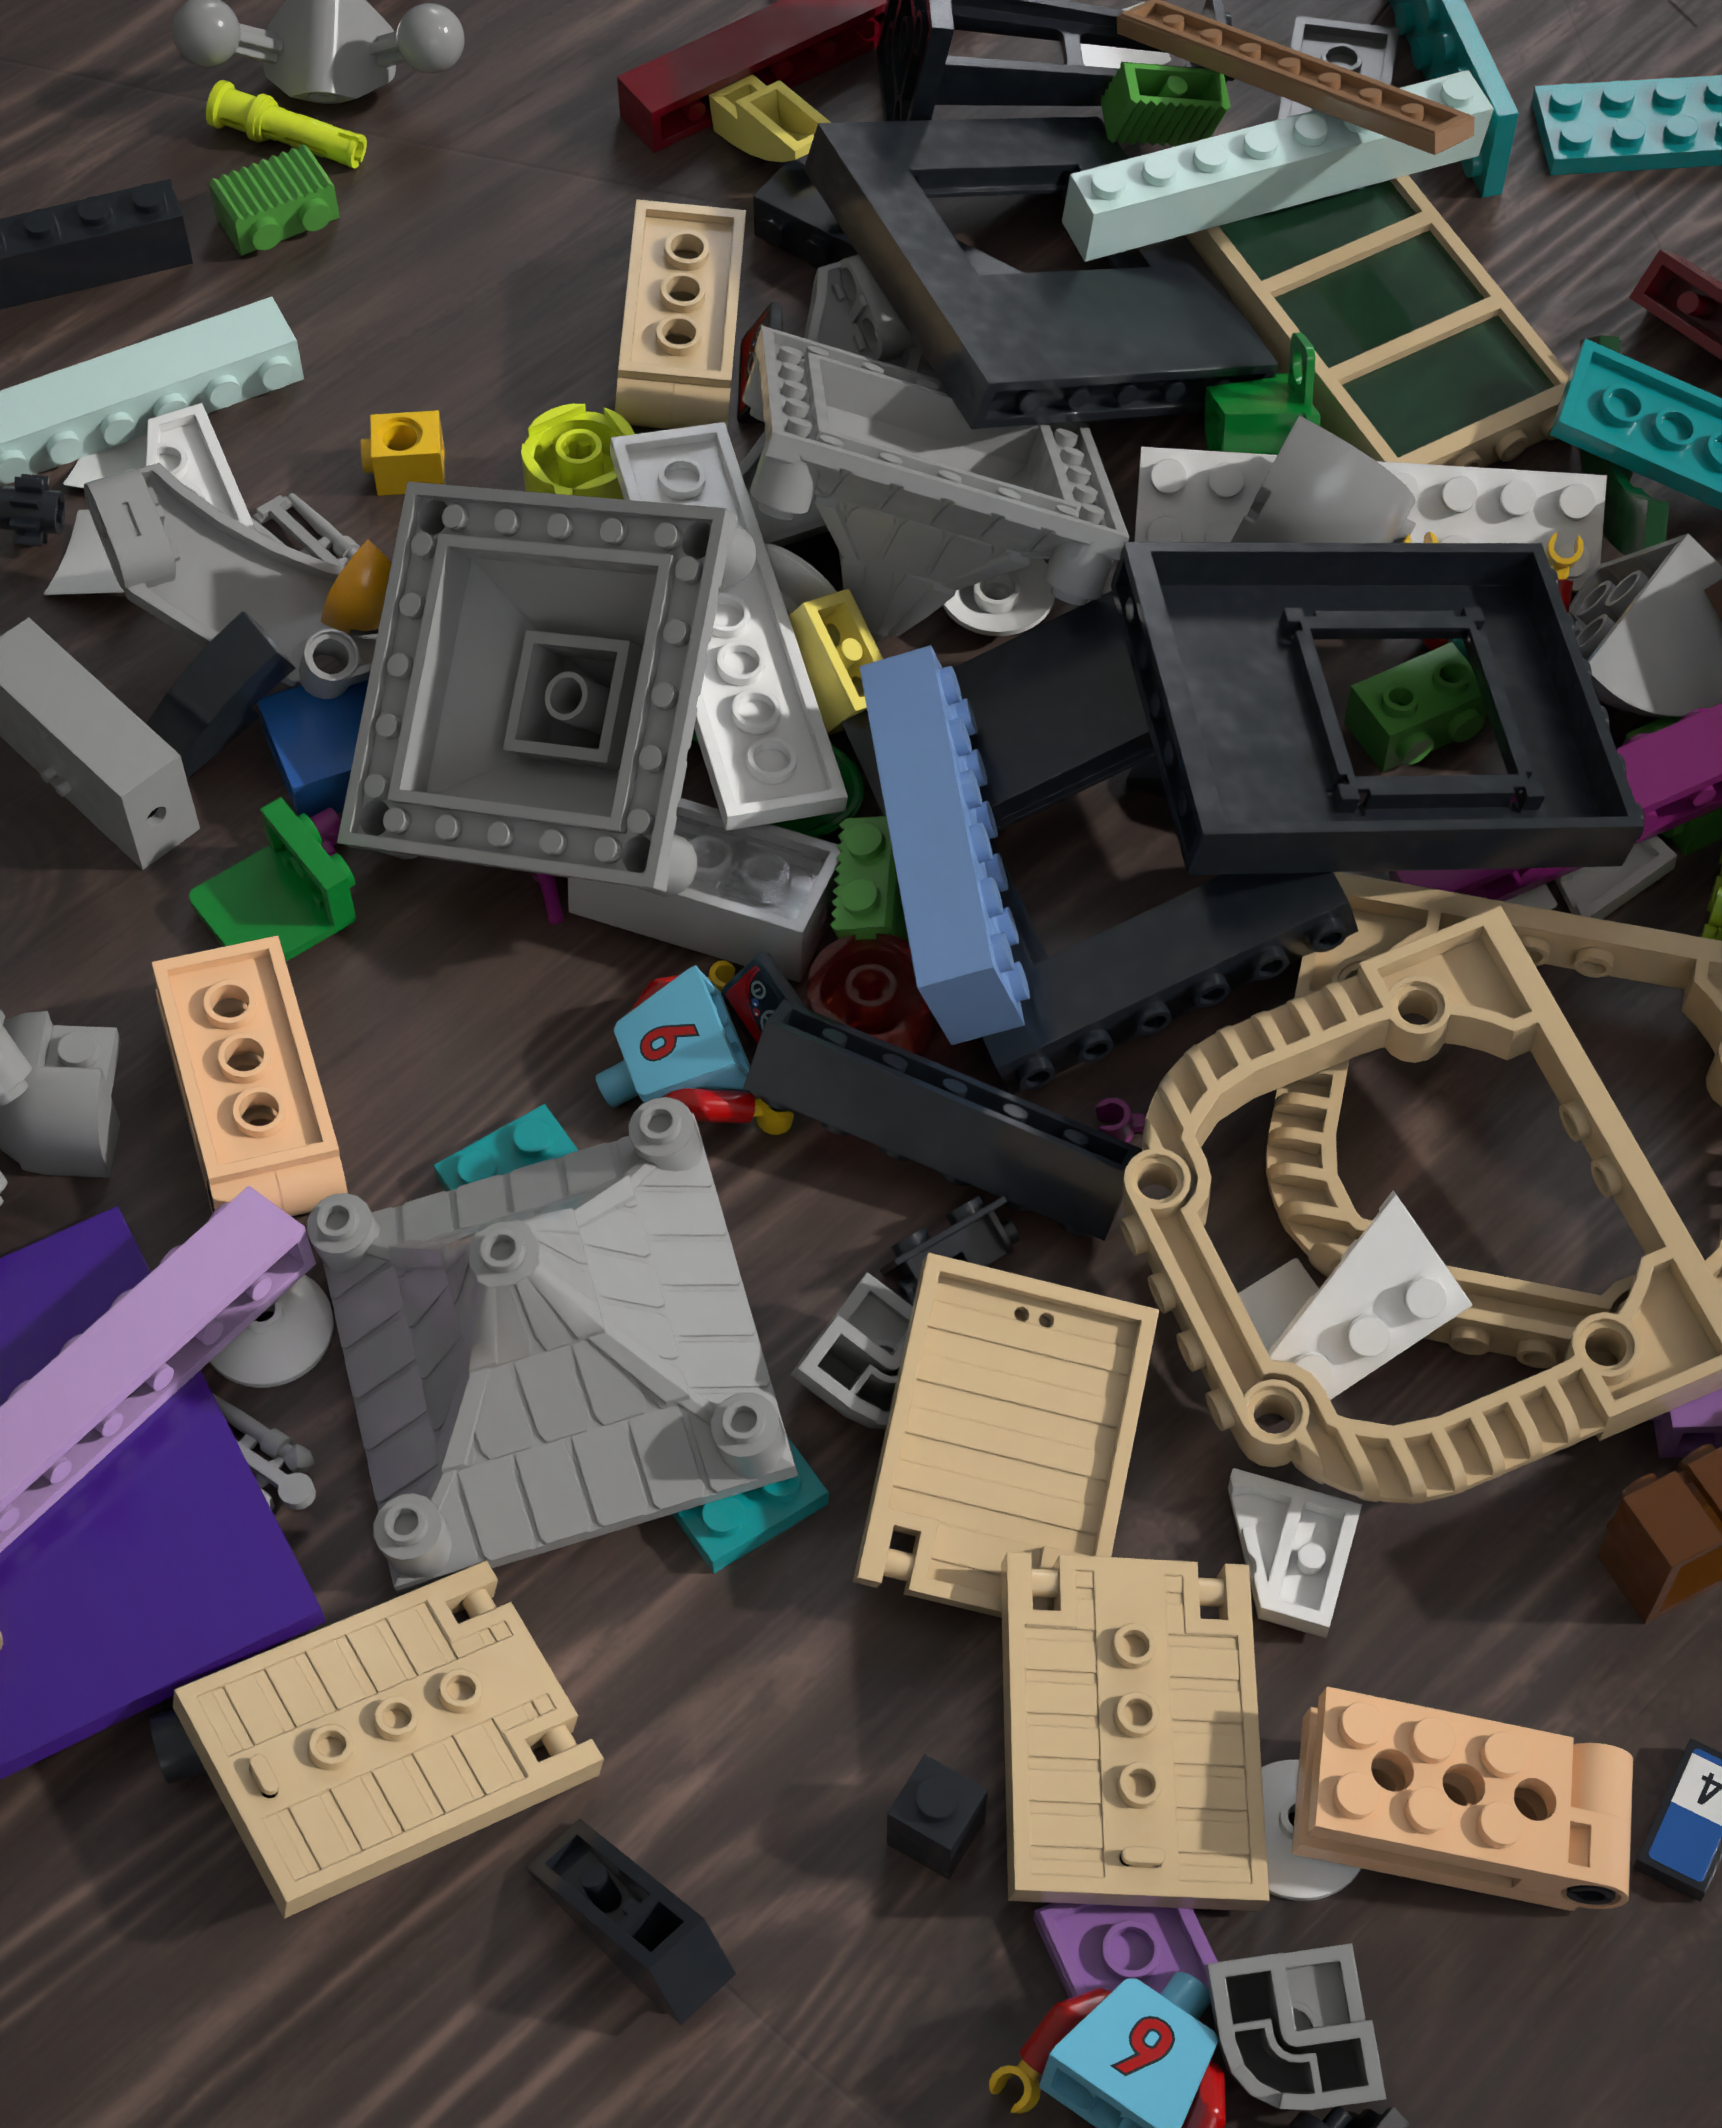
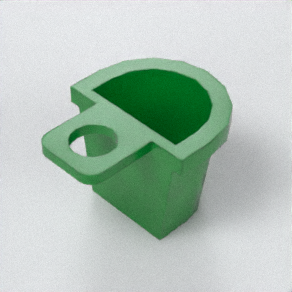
M1302 332L1293 333L1291 336L1289 374H1274V378L1206 387L1204 429L1208 451L1278 455L1299 415L1320 426L1321 415L1312 404L1315 349ZM1301 358H1302V365H1303V374H1302V371H1301Z

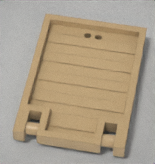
M928 1252L921 1265L853 1582L877 1588L882 1583L883 1576L906 1581L904 1595L1002 1618L1001 1563L1007 1551L1031 1553L1032 1569L1052 1570L1059 1554L1111 1557L1159 1309ZM1044 1317H1047V1318L1050 1320V1323H1051V1326H1050V1327H1049V1322H1048V1320H1046ZM893 1531L916 1536L912 1554L889 1548ZM1033 1597V1610L1054 1611L1053 1598Z
M1007 1551L1001 1563L1008 1901L1261 1911L1270 1899L1249 1565L1225 1563L1217 1579L1198 1578V1562L1059 1554L1052 1570L1032 1569L1031 1553ZM1033 1597L1053 1598L1054 1611L1033 1610ZM1200 1606L1219 1607V1619H1201ZM1120 1856H1121L1122 1860H1123L1126 1864H1130V1865H1129V1866H1124V1865L1121 1863V1861H1120Z
M487 1560L174 1689L173 1709L284 1919L599 1776L604 1758L593 1739L577 1745L571 1735L574 1731L578 1714L512 1602L496 1607L491 1599L494 1597L498 1579ZM465 1609L470 1619L458 1624L453 1614ZM544 1745L551 1757L538 1762L532 1750ZM263 1793H265V1794H267V1795H273V1794H274L275 1797H274V1798H266V1797H264L262 1794H263Z

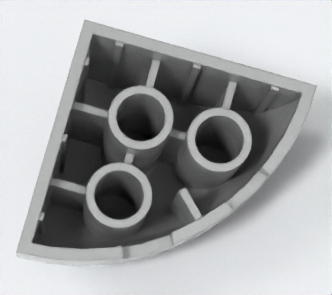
M1299 415L1256 494L1248 514L1244 516L1231 542L1401 543L1404 537L1408 534L1411 535L1416 523L1407 519L1416 500L1410 489L1384 466L1348 442Z
M1685 534L1600 564L1587 578L1571 602L1568 613L1574 619L1575 637L1583 659H1586L1591 666L1592 684L1599 702L1633 715L1662 718L1681 717L1695 709H1709L1722 703V622L1704 591L1722 579V566L1691 535Z

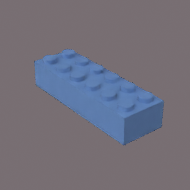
M931 645L859 666L917 988L951 1045L1024 1026L1020 1001L1030 999V993L1023 967L1020 962L1014 963L1010 946L1019 944V937L1012 912L1009 907L1003 908L999 893L1008 890V882L1002 860L998 853L992 855L989 839L998 837V832L991 806L988 801L982 802L979 787L987 785L988 782L981 755L978 749L972 750L969 736L977 734V725L968 698L962 699L959 683L953 667L947 666L942 668Z

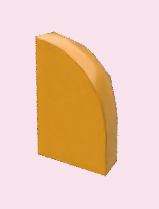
M369 539L357 550L340 572L328 592L323 606L321 622L346 634H349L350 629L359 631L379 630L392 563Z

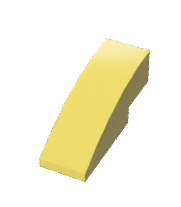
M752 74L709 95L713 130L737 148L767 161L787 162L807 155L818 123H831L780 80L766 86Z

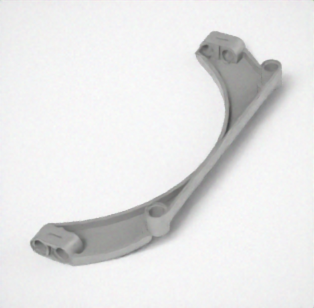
M859 254L818 268L813 283L804 338L917 372L922 352ZM764 431L744 460L739 464L764 543L783 547L829 532L815 505L814 495L808 512L794 514L792 520L777 519L758 509L759 501L751 496L750 488L766 441ZM161 463L139 469L134 468L84 484L85 498L92 520L117 582L124 590L129 601L205 647L242 611H245L263 627L296 667L281 682L290 686H295L297 682H300L305 691L317 698H337L344 694L349 686L369 680L378 629L370 631L350 629L349 634H346L321 622L323 606L328 592L344 566L322 561L275 542L227 516L182 484ZM319 655L334 656L342 664L343 671L335 674L325 673L317 668L313 658Z

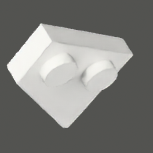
M1233 1468L1228 1491L1245 1564L1249 1565L1250 1585L1258 1619L1327 1638L1362 1504Z

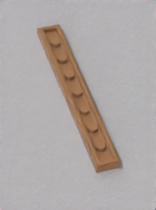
M1150 0L1117 16V34L1427 153L1436 155L1474 136L1475 117L1168 2Z

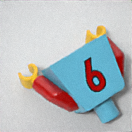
M727 961L714 963L710 968L709 977H706L695 965L680 975L656 978L649 982L629 1013L617 1021L614 1028L624 1060L596 1075L597 1085L603 1097L612 1108L638 1095L644 1103L654 1098L668 1097L679 1100L686 1105L691 1114L694 1113L697 1122L750 1123L753 1117H756L758 1126L766 1133L779 1135L790 1129L794 1118L792 1112H776L771 1109V1106L764 1103L761 1098H754L752 1092L743 1089L750 1070V1064L728 1012L729 1009L721 995L723 987L735 974V968L731 963Z
M1176 1972L1161 1994L1138 1979L1127 1978L1114 1991L1097 1988L1057 2002L1019 2050L1022 2057L1020 2063L1017 2066L1007 2065L1000 2067L992 2074L989 2080L990 2092L995 2095L999 2094L1007 2081L1012 2076L1017 2075L1023 2082L1024 2094L1014 2104L1011 2113L1021 2114L1029 2112L1040 2099L1042 2089L1096 2128H1224L1226 2125L1225 2073L1219 2064L1212 2059L1219 2038L1212 2029L1199 2021V2018L1211 2002L1209 1990L1192 1975ZM1039 2074H1043L1039 2084L1037 2077Z

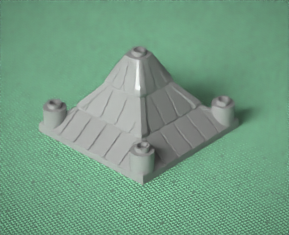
M761 326L755 345L756 356L742 397L744 403L751 407L750 415L765 422L766 441L750 488V494L759 501L758 509L782 520H792L794 514L807 513L814 495L815 505L839 549L843 590H850L874 641H884L886 636H900L955 596L956 590L1030 565L1031 559H1050L1043 578L1052 586L1051 594L1056 598L1073 605H1084L1087 599L1095 600L1101 597L1114 560H1120L1124 542H1128L1130 537L1087 423L1077 421L971 429L938 378Z
M407 482L337 843L352 848L378 851L403 860L414 859L420 856L636 887L662 897L675 896L685 891L695 876L697 856L693 846L685 838L674 834L677 820L676 811L681 799L686 773L687 753L691 747L697 715L696 706L698 697L701 694L708 657L707 649L711 641L718 605V591L721 587L735 586L744 581L752 571L756 560V546L752 536L745 529L736 525L738 515L726 508Z
M662 1097L643 1103L631 1117L629 1136L622 1137L618 1141L602 1143L569 1153L558 1159H549L515 1169L508 1174L495 1175L459 1186L451 1191H442L415 1199L401 1206L371 1212L367 1203L358 1196L341 1193L333 1194L321 1200L312 1209L307 1220V1234L323 1261L375 1500L378 1506V1514L374 1521V1539L388 1560L393 1586L400 1596L486 1560L491 1568L499 1567L798 1476L694 1113L691 1114L689 1108L679 1100Z

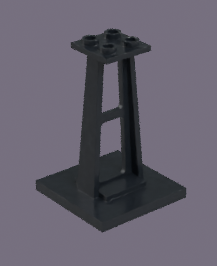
M887 0L876 45L884 121L932 120L935 105L1101 106L1102 95H1105V89L1109 88V82H1112L1117 68L1086 66L1083 62L1080 44L1166 52L1117 34V16L1125 10L1068 0ZM1206 0L1202 15L1232 26L1231 14L1224 11L1223 0ZM954 30L1060 41L1064 64L948 56ZM1185 60V67L1206 68ZM1224 75L1226 84L1227 81H1234V78Z

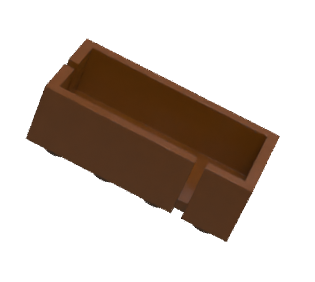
M1713 1444L1703 1445L1680 1461L1677 1467L1680 1473H1677L1675 1470L1660 1479L1654 1473L1647 1474L1628 1485L1619 1496L1621 1503L1615 1516L1607 1524L1608 1533L1597 1557L1644 1624L1722 1584V1447L1716 1449Z

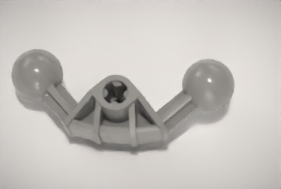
M188 0L177 10L172 22L174 44L180 54L189 62L199 66L212 67L226 62L233 55L264 62L266 77L289 97L323 104H336L354 100L389 83L395 76L397 64L406 62L417 71L429 74L446 71L461 57L465 43L464 30L457 16L448 8L435 3L419 4L411 8L400 20L397 31H394L366 0H286L272 18L266 30L240 24L233 10L221 0Z

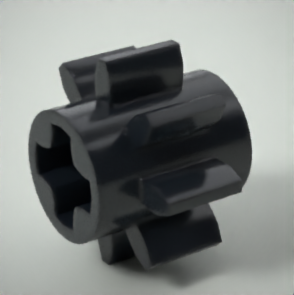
M21 474V477L15 476L14 487L3 486L1 488L0 529L14 530L13 544L42 547V543H48V534H61L65 520V498L62 491L49 490V476Z

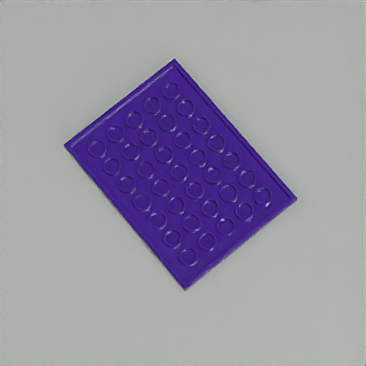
M118 1206L0 1258V1407L8 1400L18 1385L32 1379L56 1358L71 1338L83 1334L110 1310L113 1302L119 1295L133 1289L151 1273ZM201 1370L0 1553V1631L3 1636V1645L0 1650V1780L174 1696V1689L252 1658L326 1622L323 1611Z

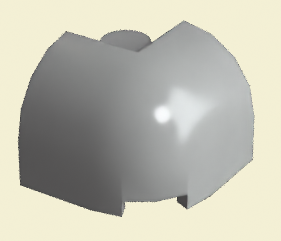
M48 1011L22 1013L6 1019L3 1026L31 1065L32 1071L25 1078L29 1085L26 1091L15 1100L0 1107L1 1151L20 1163L22 1170L54 1176L110 1178L120 1127V1120L111 1097L121 1046V1039L117 1028L53 1025Z
M867 1272L824 1330L814 1340L790 1376L844 1417L868 1428L886 1429L913 1306Z
M1352 1943L1205 1964L1220 2051L1228 2072L1249 2095L1275 2108L1294 2110H1316L1386 2099L1373 2020L1365 2019Z

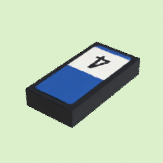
M1690 1738L1633 1869L1701 1902L1722 1857V1753Z

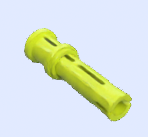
M226 80L218 81L210 92L206 106V120L211 127L217 129L224 126L245 132L250 140L258 143L271 139L291 145L297 149L301 144L308 146L312 154L337 161L353 169L358 168L359 162L363 161L367 140L362 134L344 130L317 119L285 110V108L279 107L278 103L270 95L263 93L256 97L235 89L234 84Z

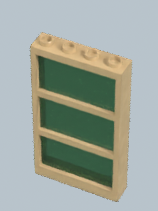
M1409 175L1186 235L1279 363L1277 370L1281 374H1289L1292 334L1302 332L1315 349L1312 404L1321 415L1320 426L1356 447L1375 461L1483 468L1499 460L1503 462L1510 461L1519 456L1527 447L1546 438L1548 440L1558 439L1551 436L1550 432L1569 373ZM1301 358V371H1302V374H1303V365H1302V358Z

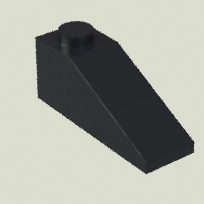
M582 1819L576 1821L526 1866L536 1882L632 1983L680 2025L689 2019L736 1975L705 1918Z

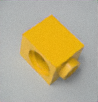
M439 410L370 415L371 438L361 439V458L363 472L374 473L378 496L405 494L407 482L446 485L445 448Z

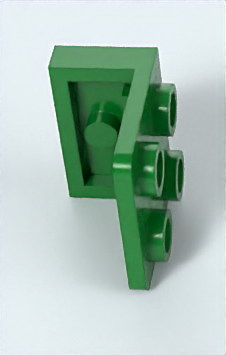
M282 797L260 808L269 845L193 888L189 894V899L194 911L223 947L278 936L285 961L287 962L354 923L357 919L350 888L355 886V879L347 863L337 853L329 856L321 846V836L311 819L305 813L296 816Z

